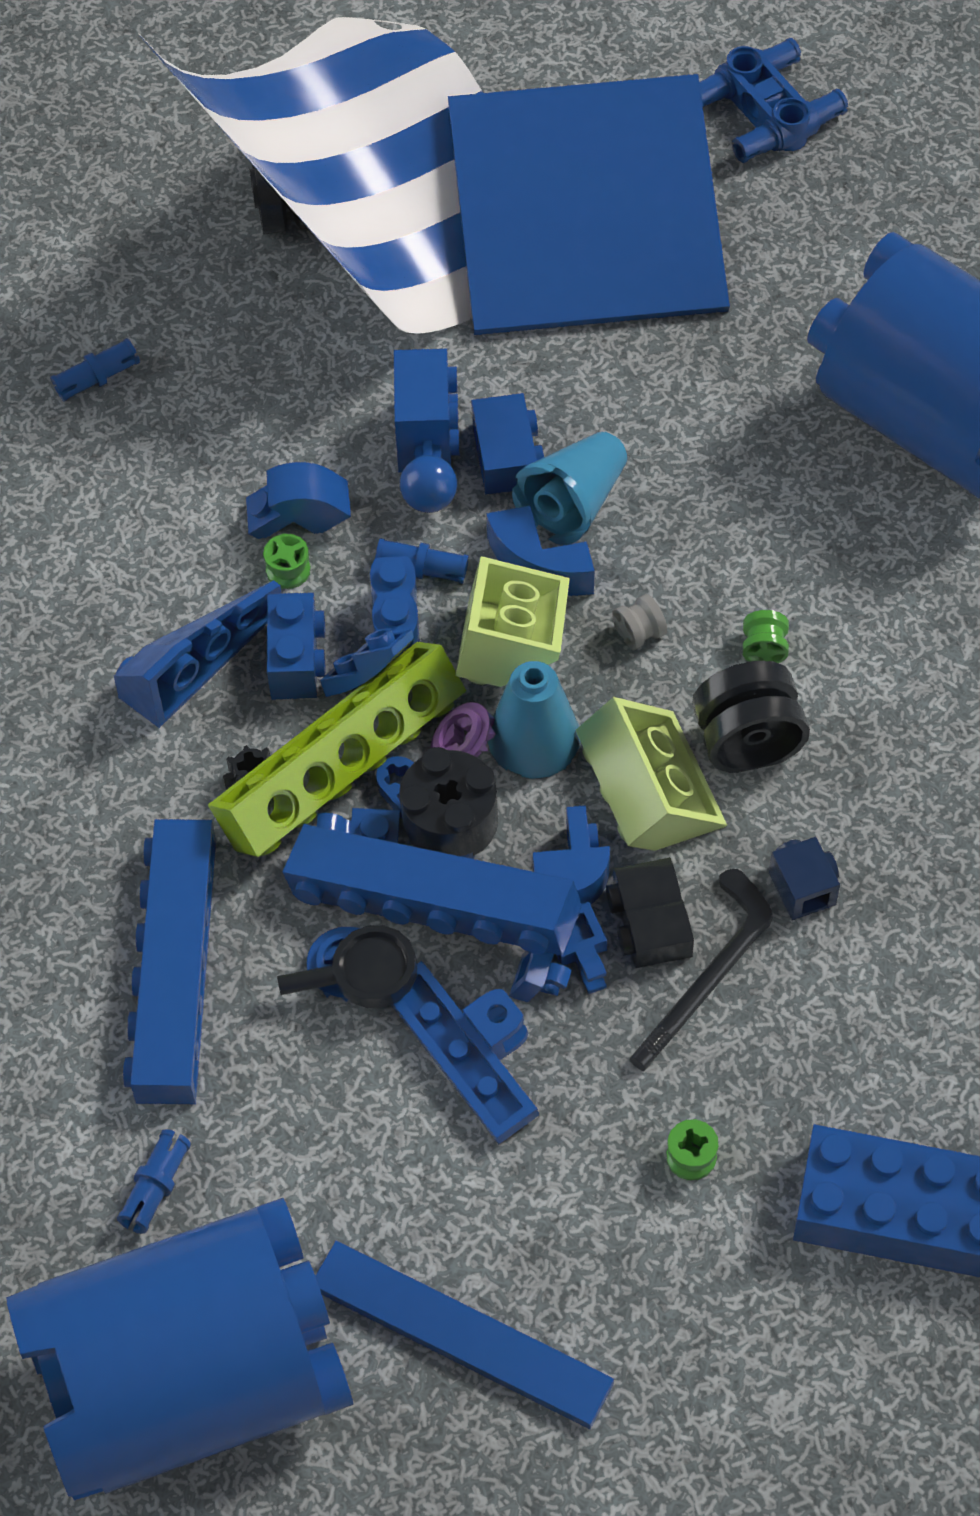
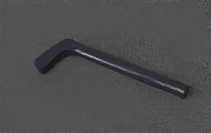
M729 869L721 873L719 884L726 893L739 903L748 916L741 928L630 1057V1062L641 1071H645L662 1049L683 1027L754 941L770 926L773 920L770 905L757 887L739 869Z

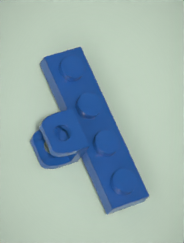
M420 961L417 965V978L410 992L401 1000L391 1005L499 1145L539 1116L537 1107L500 1061L518 1049L528 1037V1030L523 1024V1014L503 989H495L485 993L462 1009V1013L426 965Z

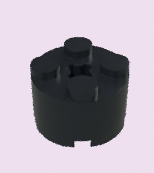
M433 747L426 750L423 756L414 762L404 774L400 784L402 821L405 832L413 847L456 856H464L473 852L474 856L491 843L498 827V804L494 772L489 766L469 753Z

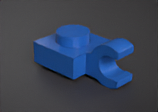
M352 808L351 820H346L334 813H318L317 827L398 843L400 810Z
M586 902L581 904L580 912L563 956L556 955L561 965L576 962L581 979L588 994L607 988L603 979L604 976H607V973L598 956V953L607 951V939L590 903Z

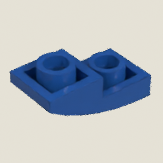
M385 628L369 634L365 638L366 643L357 652L335 660L333 662L334 668L320 680L325 696L329 697L349 691L376 676L414 639L412 630L393 633L391 628Z

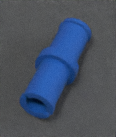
M125 338L122 342L96 355L89 353L83 356V362L51 376L50 379L52 384L56 385L54 388L58 395L65 402L68 398L96 384L99 387L107 384V378L139 364L140 359L138 355H135L137 352L131 341Z
M383 538L379 539L375 558L408 556L414 565L417 579L423 580L425 575L464 584L469 555L430 549V544L422 542L419 546L387 541Z
M165 1129L161 1131L159 1140L146 1165L140 1166L134 1175L136 1184L122 1211L117 1216V1221L128 1229L136 1213L140 1211L135 1220L136 1225L133 1229L135 1233L145 1234L148 1231L149 1224L163 1197L171 1194L175 1186L172 1179L183 1157L191 1147L190 1141L180 1134L172 1150L168 1151L175 1134L173 1130Z

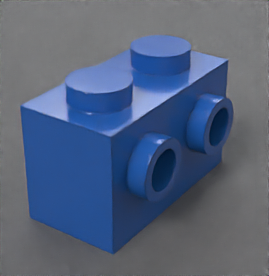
M314 592L267 594V676L271 700L317 698V677H324L326 675L325 650L317 649V638H325L324 610L316 611Z

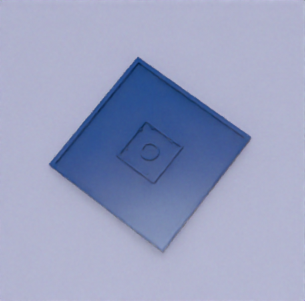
M698 74L448 96L474 335L729 311L730 303Z

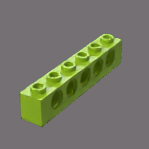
M423 642L413 644L376 676L359 686L210 802L208 807L234 850L256 857L273 852L280 846L281 838L291 830L302 827L303 824H308L316 817L317 810L325 803L346 794L352 788L351 783L364 772H370L380 767L387 759L386 755L398 745L414 740L420 734V728L432 718L440 717L449 712L454 707V701L467 690L460 678L455 676L456 670L442 645ZM412 689V700L409 704L408 694ZM378 715L379 723L376 731L374 732L373 724L376 716ZM344 743V753L341 759H339V748ZM309 770V781L304 787L303 778L306 771ZM272 798H274V809L272 813L268 815V803Z

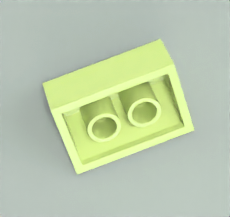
M481 556L468 601L455 676L466 678L475 684H490L502 687L507 685L515 668L525 662L539 661L549 665L558 661L561 653L570 578Z
M613 697L576 729V733L583 746V755L595 772L600 783V793L610 805L618 823V832L628 846L656 851L727 826L673 711Z

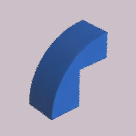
M531 506L486 513L487 539L498 561L570 578L568 596L594 594L595 570L587 541L542 549Z

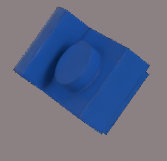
M292 462L270 468L266 471L267 485L246 497L248 534L257 539L267 538L292 522L297 523L314 534L324 533L351 517L348 480L332 470L314 463Z
M586 805L566 807L568 849L533 852V872L573 880L581 904L589 902L591 905L601 896L608 883L610 846L599 847L597 824H588Z

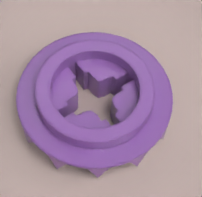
M470 702L462 704L448 713L440 722L433 735L430 748L442 747L446 750L462 751L478 757L481 752H488L486 747L487 741L496 735L492 729L495 718L479 703Z

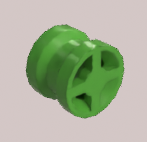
M294 534L277 535L267 542L264 547L263 557L268 580L270 582L274 580L281 585L282 589L299 587L306 582L311 569L306 542ZM281 562L287 563L289 567L281 566Z
M759 610L748 614L744 618L743 633L747 639L743 642L742 655L745 660L749 662L774 661L781 663L788 657L789 644L784 639L789 631V620L787 617L777 611Z
M697 1119L684 1120L676 1124L670 1131L667 1140L666 1157L671 1171L678 1177L686 1180H699L708 1176L714 1169L719 1147L718 1136L714 1129L706 1122ZM691 1142L697 1144L699 1147L702 1148L699 1150L698 1148L693 1147Z

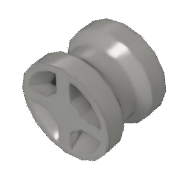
M649 594L638 597L635 604L630 607L620 606L612 611L615 628L619 635L623 637L630 650L634 651L642 647L645 640L650 637L658 639L667 634V624L659 605Z

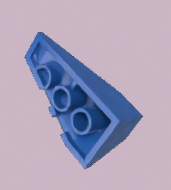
M273 580L147 644L134 657L126 658L114 675L119 699L160 728L267 625V594H282L281 585Z

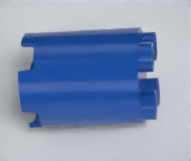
M890 232L877 243L869 255L864 267V278L867 279V282L854 297L850 305L839 298L832 299L821 309L809 329L808 344L825 354L816 375V383L820 386V390L826 398L980 499V280L925 245L913 244L899 234Z
M283 1197L38 1283L37 1286L6 1297L22 1359L32 1358L37 1375L42 1374L56 1417L55 1420L43 1427L68 1497H73V1500H77L103 1491L107 1494L319 1416L354 1405L348 1382L333 1342L307 1351V1345L327 1339L324 1326L330 1324L309 1260L280 1270L282 1266L304 1259L290 1212Z

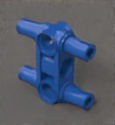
M789 37L785 41L763 51L749 46L734 48L727 55V61L719 65L713 75L699 82L703 107L723 98L731 99L756 127L754 130L736 137L732 141L734 143L732 144L733 152L741 163H746L750 159L769 150H799L805 146L808 137L817 133L820 125L848 111L846 109L848 107L847 98L840 89L836 88L832 92L809 102L804 100L781 75L779 70L796 64L801 59L799 57L801 56V50L793 38Z

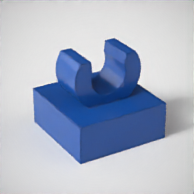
M525 951L522 954L509 997L529 1002L539 991L558 996L560 988L565 989L567 987L572 970L564 965L551 963L553 953L545 952V954L537 955Z

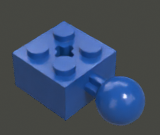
M447 348L394 350V415L398 473H402L400 477V491L410 507L424 513H434L444 509L451 503L457 491V477L451 467V456L460 455L458 394H449L458 393L457 366H448Z

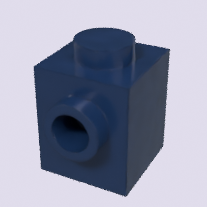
M817 837L804 841L790 840L780 845L776 851L771 853L769 875L792 921L837 904L840 883L837 879L839 878L838 866L830 851H823Z

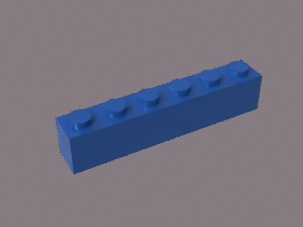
M154 819L153 837H146L144 841L145 866H150L149 880H141L140 907L141 909H146L145 923H138L136 928L137 952H142L141 967H134L132 971L133 997H138L137 1012H129L128 1040L134 1042L133 1057H125L123 1069L124 1086L131 1087L136 1104H196L216 852V837L212 820Z
M303 824L282 871L293 895L301 902L309 905H319L320 903L334 905L354 915H362L366 912L384 916L387 920L400 925L411 922L429 926L432 930L446 935L453 934L454 932L474 936L479 941L495 945L503 942L520 946L525 951L537 955L548 952L563 956L582 906L574 881L571 879Z

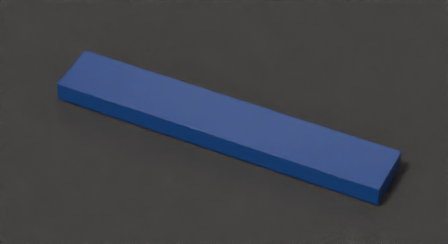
M335 1241L315 1276L323 1296L588 1429H591L614 1385V1378L338 1241Z

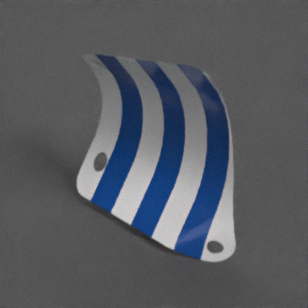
M338 17L319 27L283 56L257 68L227 75H200L181 70L164 60L140 35L360 288L365 290L364 292L399 330L414 334L430 333L470 320L472 313L448 96L479 94L483 92L462 59L450 46L420 26L372 19ZM374 21L399 24L402 28L399 30H389L380 27Z

